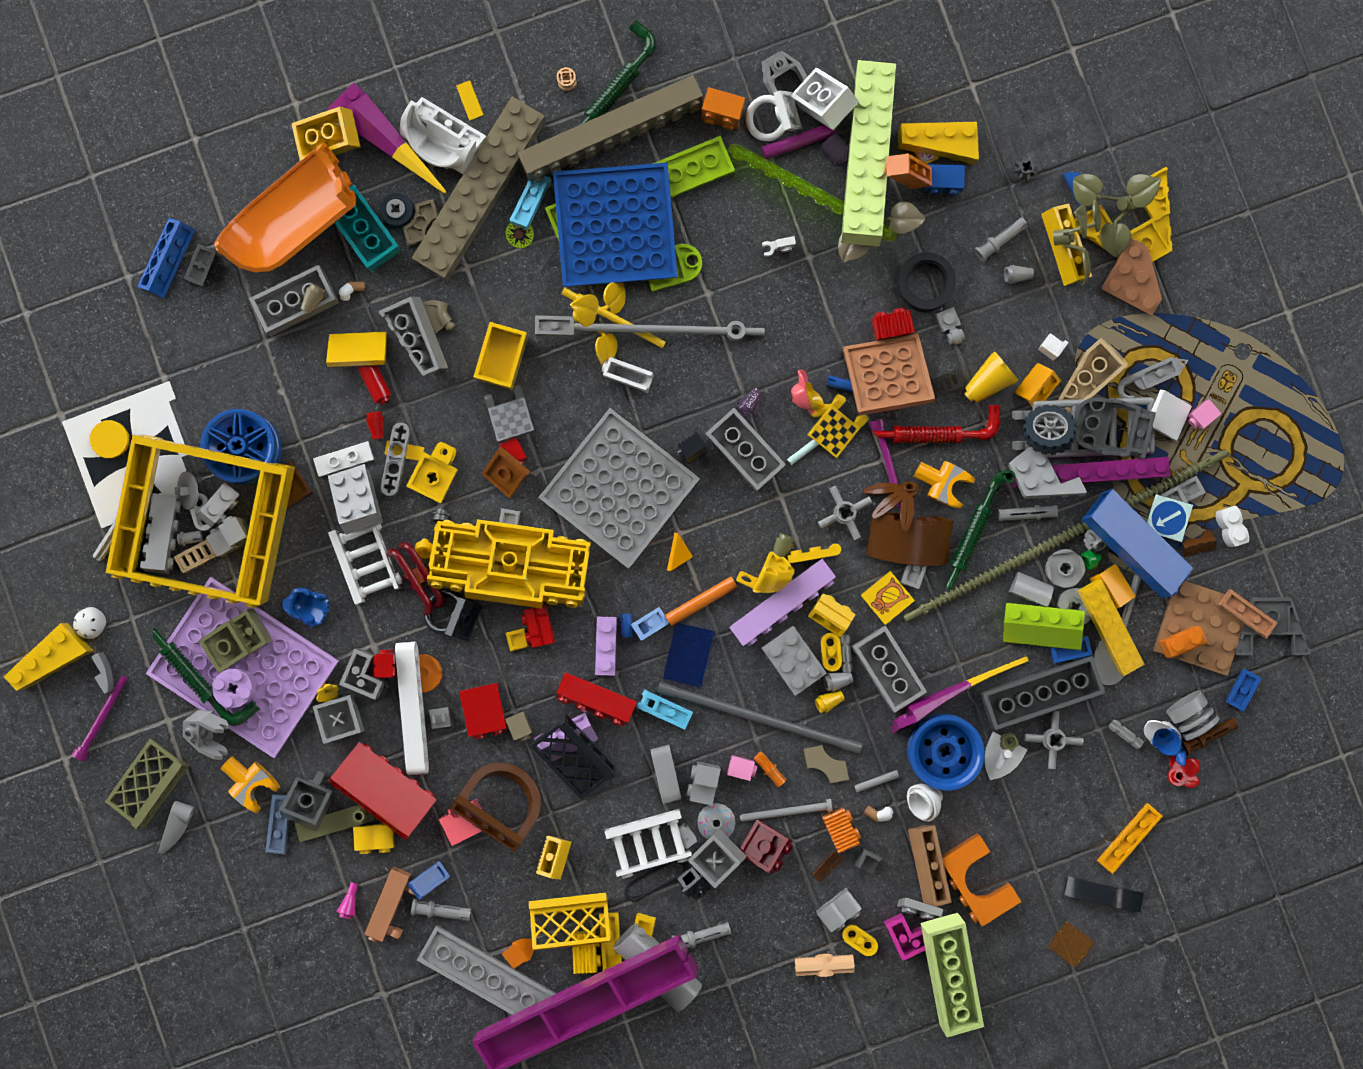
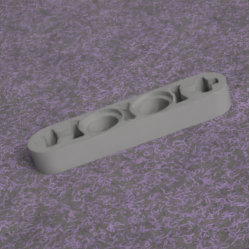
M405 423L395 424L391 433L381 483V490L387 496L396 495L400 488L411 434L409 426ZM401 426H404L403 429L406 430V434H402L401 440H405L404 444L394 441L395 438L399 440L400 435L397 433V429H401ZM395 445L402 446L403 452L401 455L393 454L392 449ZM393 463L399 466V471L396 474L389 472V466ZM387 475L393 478H397V481H392V485L395 487V489L391 490L390 493H388V489L385 488L386 485L390 484L391 480L387 479Z

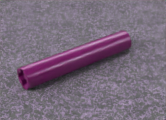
M823 125L763 146L764 158L767 160L837 135V129L835 127L832 130Z

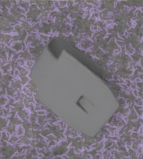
M684 823L678 827L683 846L686 849L697 842L696 836L687 824Z

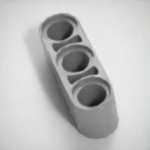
M666 745L650 749L663 804L682 800L670 746Z

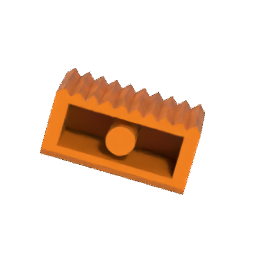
M1192 626L1191 628L1184 629V631L1177 632V634L1170 635V637L1163 638L1159 643L1165 657L1174 658L1207 644V640L1201 627Z
M842 807L822 816L839 854L860 845L858 840L861 839L858 829H853L850 823L853 821L849 810L845 811Z

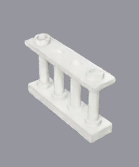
M381 524L347 535L339 533L338 530L328 532L355 605L365 603L364 598L367 594L393 585L395 590L401 589L402 579L399 573H395L390 557L386 555L387 549L380 530H382ZM373 531L377 542L351 552L349 550L346 551L344 546L346 541ZM380 549L384 560L358 570L356 568L353 569L351 562L354 558ZM387 567L390 578L364 588L359 586L357 580L361 576Z
M680 809L605 829L606 839L611 838L614 841L621 869L616 871L617 877L622 876V879L633 876V872L675 860L678 863L684 862L689 859V856H692L691 850H684L677 825L678 819L681 818ZM666 822L667 825H670L677 854L670 856L665 854L659 832V824ZM645 828L652 832L659 859L649 862L647 861L640 836L641 829ZM627 833L633 836L640 864L631 867L628 865L621 840L623 838L622 835Z

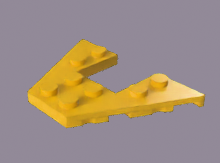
M1167 167L1151 175L1161 179L1155 198L1149 205L1144 207L1151 219L1130 231L1131 238L1148 246L1152 262L1172 251ZM1100 204L1099 209L1101 215L1102 229L1103 225L1107 223H1113L1111 222L1103 206ZM1093 209L1087 212V224H1091L1094 220ZM1074 219L1076 227H1080L1078 219ZM1095 226L1087 228L1086 238L1104 249L1100 240L1101 229L1099 232H1096Z

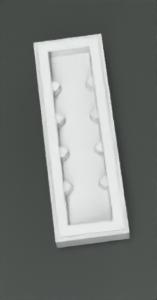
M368 441L313 458L319 477L375 460Z

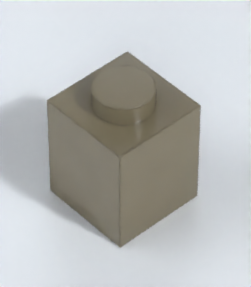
M525 711L505 719L514 741L519 739L522 742L531 738L529 734L533 733V729Z

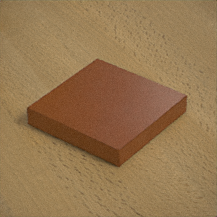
M500 447L481 475L508 498H511L530 471L505 449Z

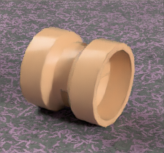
M561 68L557 73V81L561 90L571 91L576 86V75L571 68Z

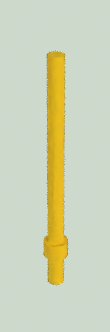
M564 288L561 293L573 301L584 296L580 293L576 294L567 288ZM598 306L596 312L616 324L634 325ZM633 332L661 348L666 343L651 333Z

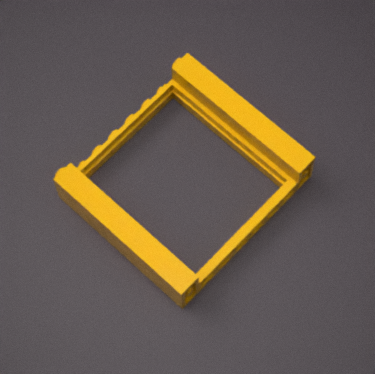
M145 434L132 435L106 573L112 574L111 577L117 579L128 577L131 578L132 582L136 583L150 582V585L154 587L169 586V590L173 591L188 590V594L191 595L207 594V598L210 599L226 598V602L238 604V601L246 603L245 606L257 608V605L261 606L268 602L295 467L279 463H267L163 440V438ZM161 449L260 470L236 593L136 572Z

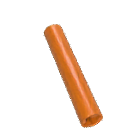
M730 576L665 614L671 626L738 587Z

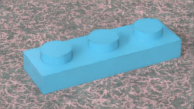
M544 176V179L538 183H534L533 180L528 181L509 220L511 224L526 230L529 229L551 182L549 177Z

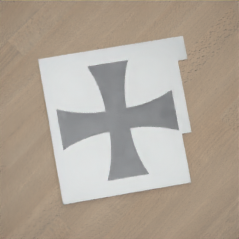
M170 381L62 422L101 528L112 525L116 520L132 435L145 434L163 438L166 441L184 444L169 401L176 399ZM112 420L121 423L129 434L128 448L119 457L107 459L98 456L92 450L90 445L91 431L102 421ZM160 450L152 494L178 497V495H175V487H177L180 474L186 471L182 457L186 456V454Z

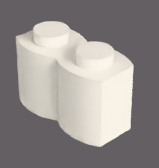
M1237 506L1216 511V521L1220 528L1223 529L1222 537L1228 547H1236L1249 542V533L1242 524V514Z

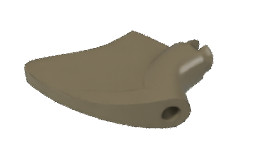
M436 300L423 302L435 334L443 328L451 331L455 327L447 312L448 303Z

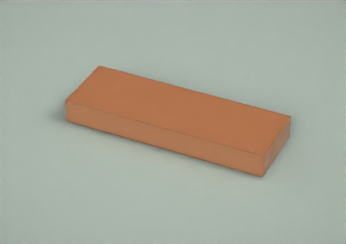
M1231 589L1226 592L1218 604L1264 639L1269 637L1278 624Z

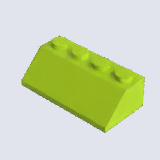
M1006 603L1003 642L1081 650L1085 611Z

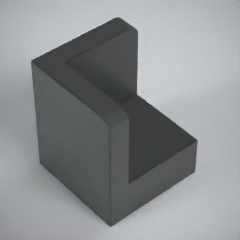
M862 847L854 865L872 874L878 861L881 862L882 857Z

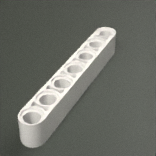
M417 642L396 643L395 655L407 775L428 774L429 761Z

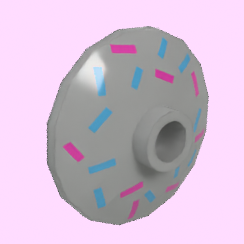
M713 803V806L707 805L699 813L697 820L698 829L707 840L718 829L729 837L733 833L736 824L735 816L731 809L720 803ZM719 820L720 825L717 827L714 826L713 821Z

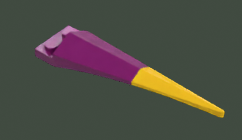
M354 82L327 109L328 111L337 107L351 109L359 136L446 194V190L368 95Z
M1023 657L909 703L905 706L906 714L897 717L894 720V724L890 727L892 733L895 734L910 728L933 710L967 689L1006 670L1028 662V657Z

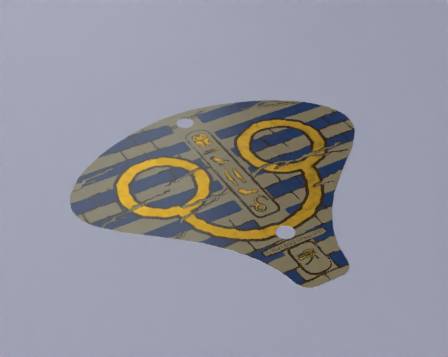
M1153 313V315L1134 314L1117 317L1096 326L1081 340L1075 357L1076 368L1086 350L1100 338L1109 343L1128 362V366L1093 397L1107 399L1122 398L1118 394L1117 388L1123 378L1174 356L1177 359L1188 360L1180 375L1145 390L1139 389L1133 382L1124 387V393L1128 396L1133 395L1134 398L1152 397L1156 401L1160 390H1165L1191 405L1189 413L1208 399L1221 412L1220 416L1201 430L1193 428L1189 424V418L1187 417L1177 441L1171 440L1155 431L1154 453L1145 455V458L1169 457L1170 475L1175 476V473H1180L1181 469L1185 470V467L1190 468L1191 464L1195 465V462L1199 463L1205 457H1211L1224 449L1229 454L1228 457L1214 463L1212 467L1202 469L1201 473L1197 472V477L1206 493L1188 501V504L1193 505L1182 542L1188 538L1194 539L1203 534L1202 531L1220 527L1216 521V511L1237 506L1243 520L1296 510L1322 501L1339 485L1344 471L1343 449L1338 431L1326 408L1313 389L1283 358L1252 336L1232 327L1201 318ZM1240 343L1247 344L1251 350L1250 356L1245 360L1238 359L1234 354L1235 347ZM1137 405L1147 410V405ZM1117 408L1116 447L1126 448L1128 442V410ZM1109 429L1105 445H1109ZM1106 456L1108 461L1145 459L1140 456ZM1165 478L1114 481L1113 487L1114 491L1126 501L1127 497L1131 498V495L1136 496L1137 492L1141 493V490L1146 491V487L1151 488V485L1155 486L1156 482L1161 483L1160 481H1165ZM1155 494L1153 498L1148 497V500L1144 499L1143 503L1138 502L1137 506L1133 505V509L1146 522L1149 517L1148 510L1153 505ZM1161 536L1174 550L1183 545L1181 541ZM1108 547V556L1113 563L1137 575Z

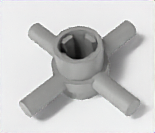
M836 485L829 488L837 505L834 508L833 515L818 521L819 527L822 529L837 521L841 524H847L854 540L860 538L861 535L854 523V519L858 510L872 504L870 497L852 504L848 501H843ZM844 507L845 510H850L848 518L842 517L840 513L841 508Z
M1052 711L1051 728L1046 730L1043 735H1024V741L1043 743L1044 747L1049 750V769H1056L1057 751L1061 750L1065 745L1083 746L1084 742L1083 738L1065 737L1064 733L1058 729L1060 711ZM1053 734L1056 738H1059V741H1055L1053 745H1050V736Z

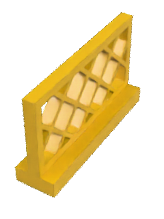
M606 893L529 901L533 951L611 942ZM596 908H604V915L600 920L591 915ZM578 910H582L587 914L580 923L572 917ZM560 912L567 916L561 925L553 920V917ZM535 915H544L548 918L542 927L535 923ZM588 917L597 922L591 931L583 926ZM569 919L578 925L571 934L563 928ZM550 921L558 926V929L552 936L544 930ZM599 925L606 930V937L598 938L593 934ZM580 927L588 933L584 940H578L574 937V934ZM560 930L569 935L564 942H558L554 939ZM541 932L549 937L545 944L537 945L536 938Z

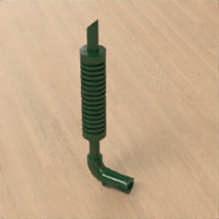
M638 20L633 21L635 25L631 24L629 30L642 39L641 41L645 43L642 49L643 52L632 64L627 62L623 66L621 71L618 72L619 74L611 80L609 85L601 92L602 94H599V97L584 112L587 117L581 124L606 114L605 112H608L615 101L620 98V95L638 77L640 73L637 69L656 50L657 41L652 30H648Z
M1006 469L1004 471L998 470L988 486L989 490L983 504L976 505V511L972 515L973 518L968 523L970 525H967L965 530L967 532H964L962 536L964 539H961L960 546L956 549L957 553L953 556L954 560H951L950 563L953 570L946 583L949 590L953 589L960 571L966 572V565H969L968 561H971L969 558H972L971 554L973 555V551L976 550V544L980 541L979 537L983 534L982 530H985V523H988L987 520L990 519L988 516H991L993 512L989 509L992 500L1004 482L1012 483L1014 481L1012 478L1016 476L1013 471Z
M155 628L153 629V638L162 648L159 653L165 657L164 659L170 663V666L175 669L188 687L191 686L190 689H193L192 691L195 692V695H198L197 697L200 698L203 704L209 702L220 717L225 719L229 725L238 726L245 722L248 723L247 720L261 710L257 703L252 700L240 712L237 711L235 714H232L229 710L226 711L215 699L212 686L209 682L207 683V680H204L205 678L202 677V674H199L200 672L197 671V668H194L195 666L189 662L190 660L177 648V645L174 642L168 644Z

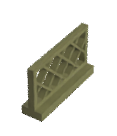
M149 739L105 802L130 821L135 829H145L190 765L179 760L154 739ZM152 745L157 748L158 757L149 758L148 751ZM163 758H169L173 761L169 769H163ZM158 759L159 770L151 772L150 761ZM140 762H145L146 773L138 774L137 766ZM160 773V782L157 785H152L151 774ZM147 775L148 786L139 788L138 777ZM128 778H134L135 789L126 790ZM148 789V799L141 801L140 790ZM135 791L136 802L128 803L127 792ZM122 793L124 804L117 805L113 802V799L117 794ZM137 805L138 813L134 818L129 814L128 806Z

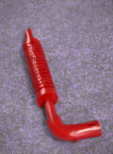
M988 405L989 418L986 429H979V431H962L961 426H894L893 431L872 432L878 438H893V443H961L962 438L988 440L996 435L1000 424H1002L1000 422L1001 405Z

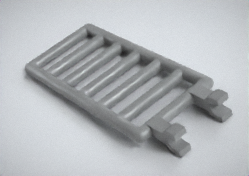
M1152 397L1115 398L1134 405H1147L1148 411H1152L1155 403ZM1084 400L1035 401L1032 411L1039 406L1041 408L1043 405L1052 407L1056 405L1058 408H1071V414L1074 418L1077 407ZM1114 407L1109 425V446L1116 447L1117 408ZM1031 410L1012 411V418L1015 420L1025 419ZM1128 410V438H1129V434H1130V430H1131V426H1132V422H1133V418H1134V414H1135L1134 411H1129V410ZM1154 429L1151 431L1146 455L1154 453ZM1076 440L1071 444L1070 450H1065L1063 453L1058 452L1056 455L1047 453L1048 458L1117 456L1101 454L1092 449H1078ZM1012 441V449L1025 450L1029 446L1026 444L1027 441Z

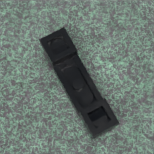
M1067 876L1064 891L1065 896L1137 912L1141 910L1144 895L1143 892L1122 889Z

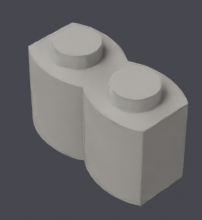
M845 888L821 906L816 913L830 932L834 930L838 932L845 926L844 922L858 917L862 908L849 890Z

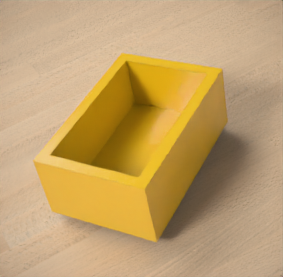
M489 322L474 373L475 380L513 391L528 339L527 332Z

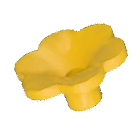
M324 684L316 692L317 701L325 703L337 698L339 695L338 686Z

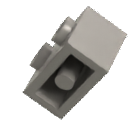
M224 482L196 516L210 527L215 523L219 525L226 517L223 513L228 508L232 510L239 502L236 498L240 494Z

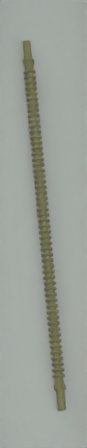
M1224 449L1211 457H1205L1201 462H1195V465L1191 464L1190 468L1185 467V470L1181 469L1180 473L1176 472L1175 476L1170 475V478L1166 477L1165 481L1161 480V483L1156 482V485H1151V488L1146 487V491L1141 490V493L1137 492L1136 496L1131 495V498L1127 497L1125 502L1133 508L1134 504L1137 506L1138 502L1143 503L1144 499L1148 500V497L1153 498L1154 494L1162 493L1163 489L1168 490V487L1172 488L1173 484L1178 485V482L1182 483L1183 479L1187 480L1188 476L1191 478L1192 474L1197 475V472L1201 473L1202 469L1212 467L1214 463L1228 457L1229 454ZM1083 521L1082 524L1077 523V526L1073 525L1072 529L1068 528L1067 531L1063 530L1062 534L1058 533L1057 537L1054 535L1053 539L1048 538L1047 542L1043 541V544L1038 543V546H1033V549L1028 548V552L1023 551V554L1019 553L1018 557L1013 556L1014 559L1009 558L1008 562L1004 561V564L1000 563L998 567L994 566L993 570L989 569V572L984 571V574H979V577L974 576V580L969 579V582L965 581L964 585L959 584L960 587L957 588L955 586L954 590H949L950 592L948 593L945 591L944 595L940 594L939 598L935 597V600L930 599L929 603L919 605V608L903 615V617L908 622L922 614L926 615L932 609L936 610L937 606L942 607L941 604L944 603L946 605L947 601L951 602V599L956 600L957 596L961 597L962 593L966 594V591L971 592L972 588L976 589V586L981 587L982 583L990 582L991 578L996 579L997 575L1000 577L1001 573L1006 574L1005 571L1010 572L1011 568H1016V565L1020 566V563L1025 564L1026 560L1030 561V558L1035 559V556H1040V553L1045 554V550L1050 551L1051 547L1054 549L1055 545L1060 546V543L1064 544L1065 540H1070V537L1075 538V535L1079 536L1080 532L1088 531L1089 527Z

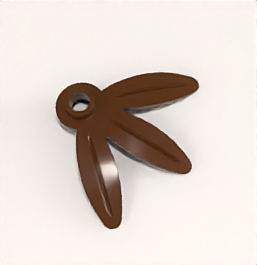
M911 481L904 482L901 485L878 483L863 490V493L867 495L891 494L875 509L872 515L875 519L885 515L902 501L900 509L901 526L904 531L910 528L914 515V498L919 493V486Z

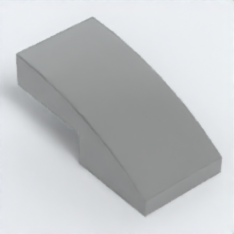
M1196 475L1161 495L1188 503V501L1206 492Z
M104 652L96 653L91 658L101 674L94 678L103 693L108 694L114 689L111 667Z

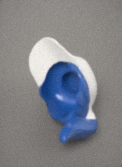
M1148 721L1144 727V734L1150 743L1161 753L1176 756L1178 764L1185 766L1187 753L1184 747H1182V737L1177 728L1167 721Z

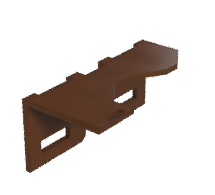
M1211 529L1202 531L1203 536L1199 539L1188 538L1182 542L1185 548L1184 557L1198 554L1200 551L1203 553L1216 550V539Z
M833 850L811 874L821 883L830 874L829 870L831 868L835 869L844 859Z

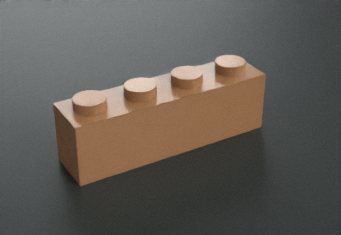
M923 825L908 829L923 903L934 907L951 903L935 825Z

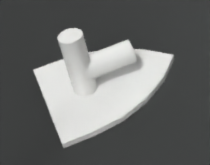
M993 732L988 740L984 757L989 779L1001 778L1013 771L1023 759L1027 749L1018 745L1012 752L1007 749L1003 750L1000 747L1001 735Z

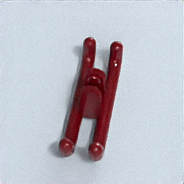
M401 542L398 548L400 550L405 549L417 566L415 569L411 570L397 549H388L386 555L388 557L393 556L405 573V576H403L404 580H409L412 584L409 588L411 591L415 589L425 605L423 613L430 615L433 611V605L422 587V584L427 582V576L430 572L414 547L408 542ZM429 585L437 599L435 603L436 608H442L445 603L442 591Z

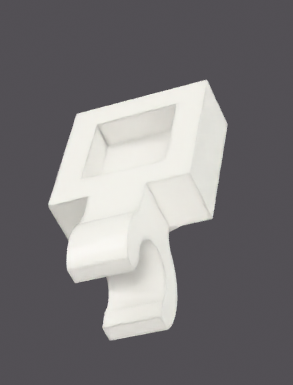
M795 237L777 239L773 242H763L762 247H770V251L765 252L764 257L772 256L775 250H781V253L792 251V248H795L796 245Z

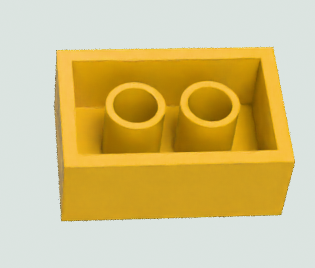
M337 107L292 123L300 161L322 142L330 148L334 155L360 147L351 109Z

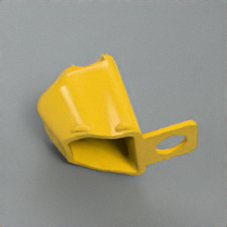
M769 552L758 578L740 571L736 580L753 588L754 593H774L781 591L792 581L794 569L786 558L779 557L774 552ZM742 577H747L752 582H746L742 579Z

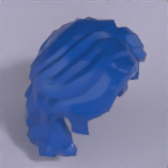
M295 588L283 600L282 608L292 619L303 621L309 628H313L314 625H321L324 618H327L325 612L329 613L330 604H328L330 601L325 594H318L307 588Z

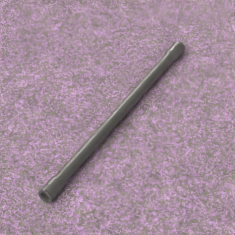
M660 682L657 693L680 698L837 746L856 754H860L862 743L840 738L686 691L664 682Z

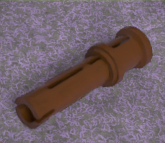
M1231 717L1212 727L1201 736L1191 740L1182 739V747H1184L1187 756H1189L1191 752L1199 748H1205L1207 743L1238 729V724Z

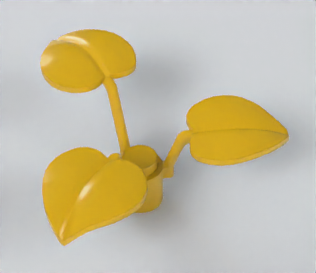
M611 282L604 290L606 305L602 308L606 310L609 308L613 314L622 310L626 299L623 283ZM587 294L570 304L574 310L573 317L575 322H579L584 327H589L594 323L599 306L596 296ZM597 331L602 337L597 338L595 349L597 357L603 366L604 362L609 360V357L614 358L617 352V340L611 333L605 334V332Z

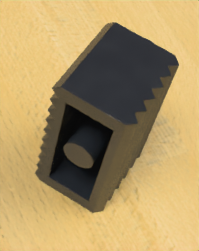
M695 432L694 435H691L682 443H678L676 453L681 461L685 460L689 463L706 452L707 447L699 434Z

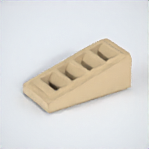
M206 539L176 555L174 559L181 571L187 574L217 556ZM207 545L212 554L208 555L204 546ZM200 549V551L202 552V554H203V556H204L203 559H201V557H200L199 553L197 552V550ZM192 553L197 560V562L195 563L190 556V554ZM185 557H186L188 563L190 564L188 567H187L186 563H185L184 560H183V558H185Z

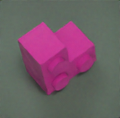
M901 913L884 921L902 961L925 951L921 926L910 930Z

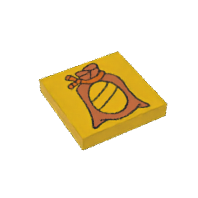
M891 571L860 595L884 625L915 601Z

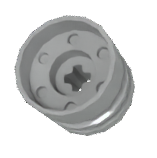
M1200 690L1181 698L1166 711L1173 723L1176 724L1183 721L1178 727V731L1184 732L1182 736L1185 740H1191L1203 735L1220 720L1217 714H1213V707L1203 709L1208 704V700Z

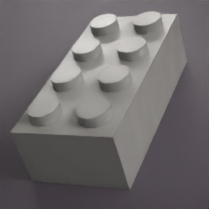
M319 265L249 298L265 332L269 336H273L339 304L324 270ZM312 283L324 289L325 292L323 299L310 314L302 310L301 306L306 289Z
M735 408L705 433L707 439L756 492L786 465Z
M882 626L851 646L892 712L895 713L927 693L886 626Z

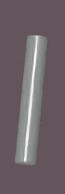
M895 770L854 785L858 793L899 778V774Z

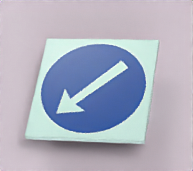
M1155 495L1147 523L1160 536L1182 542L1193 505Z

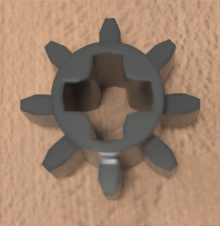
M1023 156L1021 162H1015L1014 165L1018 168L1013 173L1018 174V180L1025 178L1028 181L1030 175L1035 176L1037 174L1034 169L1038 164L1032 162L1033 158L1029 160ZM1024 166L1028 167L1026 172L1023 170Z

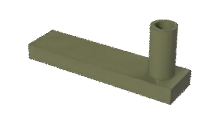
M356 805L325 814L317 831L295 823L299 841L303 842L375 821V817L361 806Z

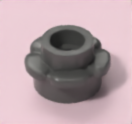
M436 509V512L432 513V521L435 523L438 521L443 522V520H448L451 517L447 514V510Z

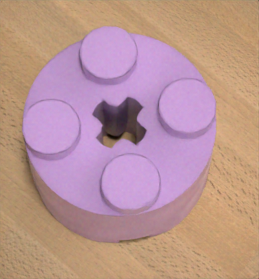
M243 669L225 670L213 681L214 697L219 704L226 708H237L249 704L257 691V682L254 676ZM234 685H237V686H238V688L236 689V691H233V690H232V688L234 687Z

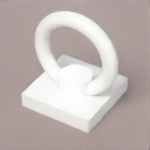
M780 90L775 92L774 96L763 95L756 98L749 105L746 112V126L752 136L758 140L768 142L778 139L785 131H798L802 129L795 101L791 97L792 92ZM763 103L776 105L775 113L778 121L781 123L779 128L770 134L758 131L753 122L756 108Z

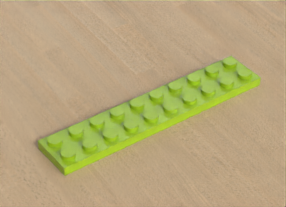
M721 136L655 162H668L671 198L735 172ZM555 203L545 207V210L559 241Z

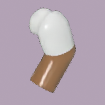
M347 282L339 290L340 299L348 301L353 291H365V282Z
M868 805L863 813L876 822H884L892 818L893 810L890 807H885L881 811H876Z

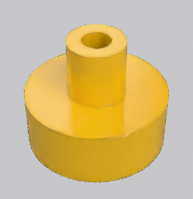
M422 539L415 544V550L421 559L430 558L433 544L428 539Z

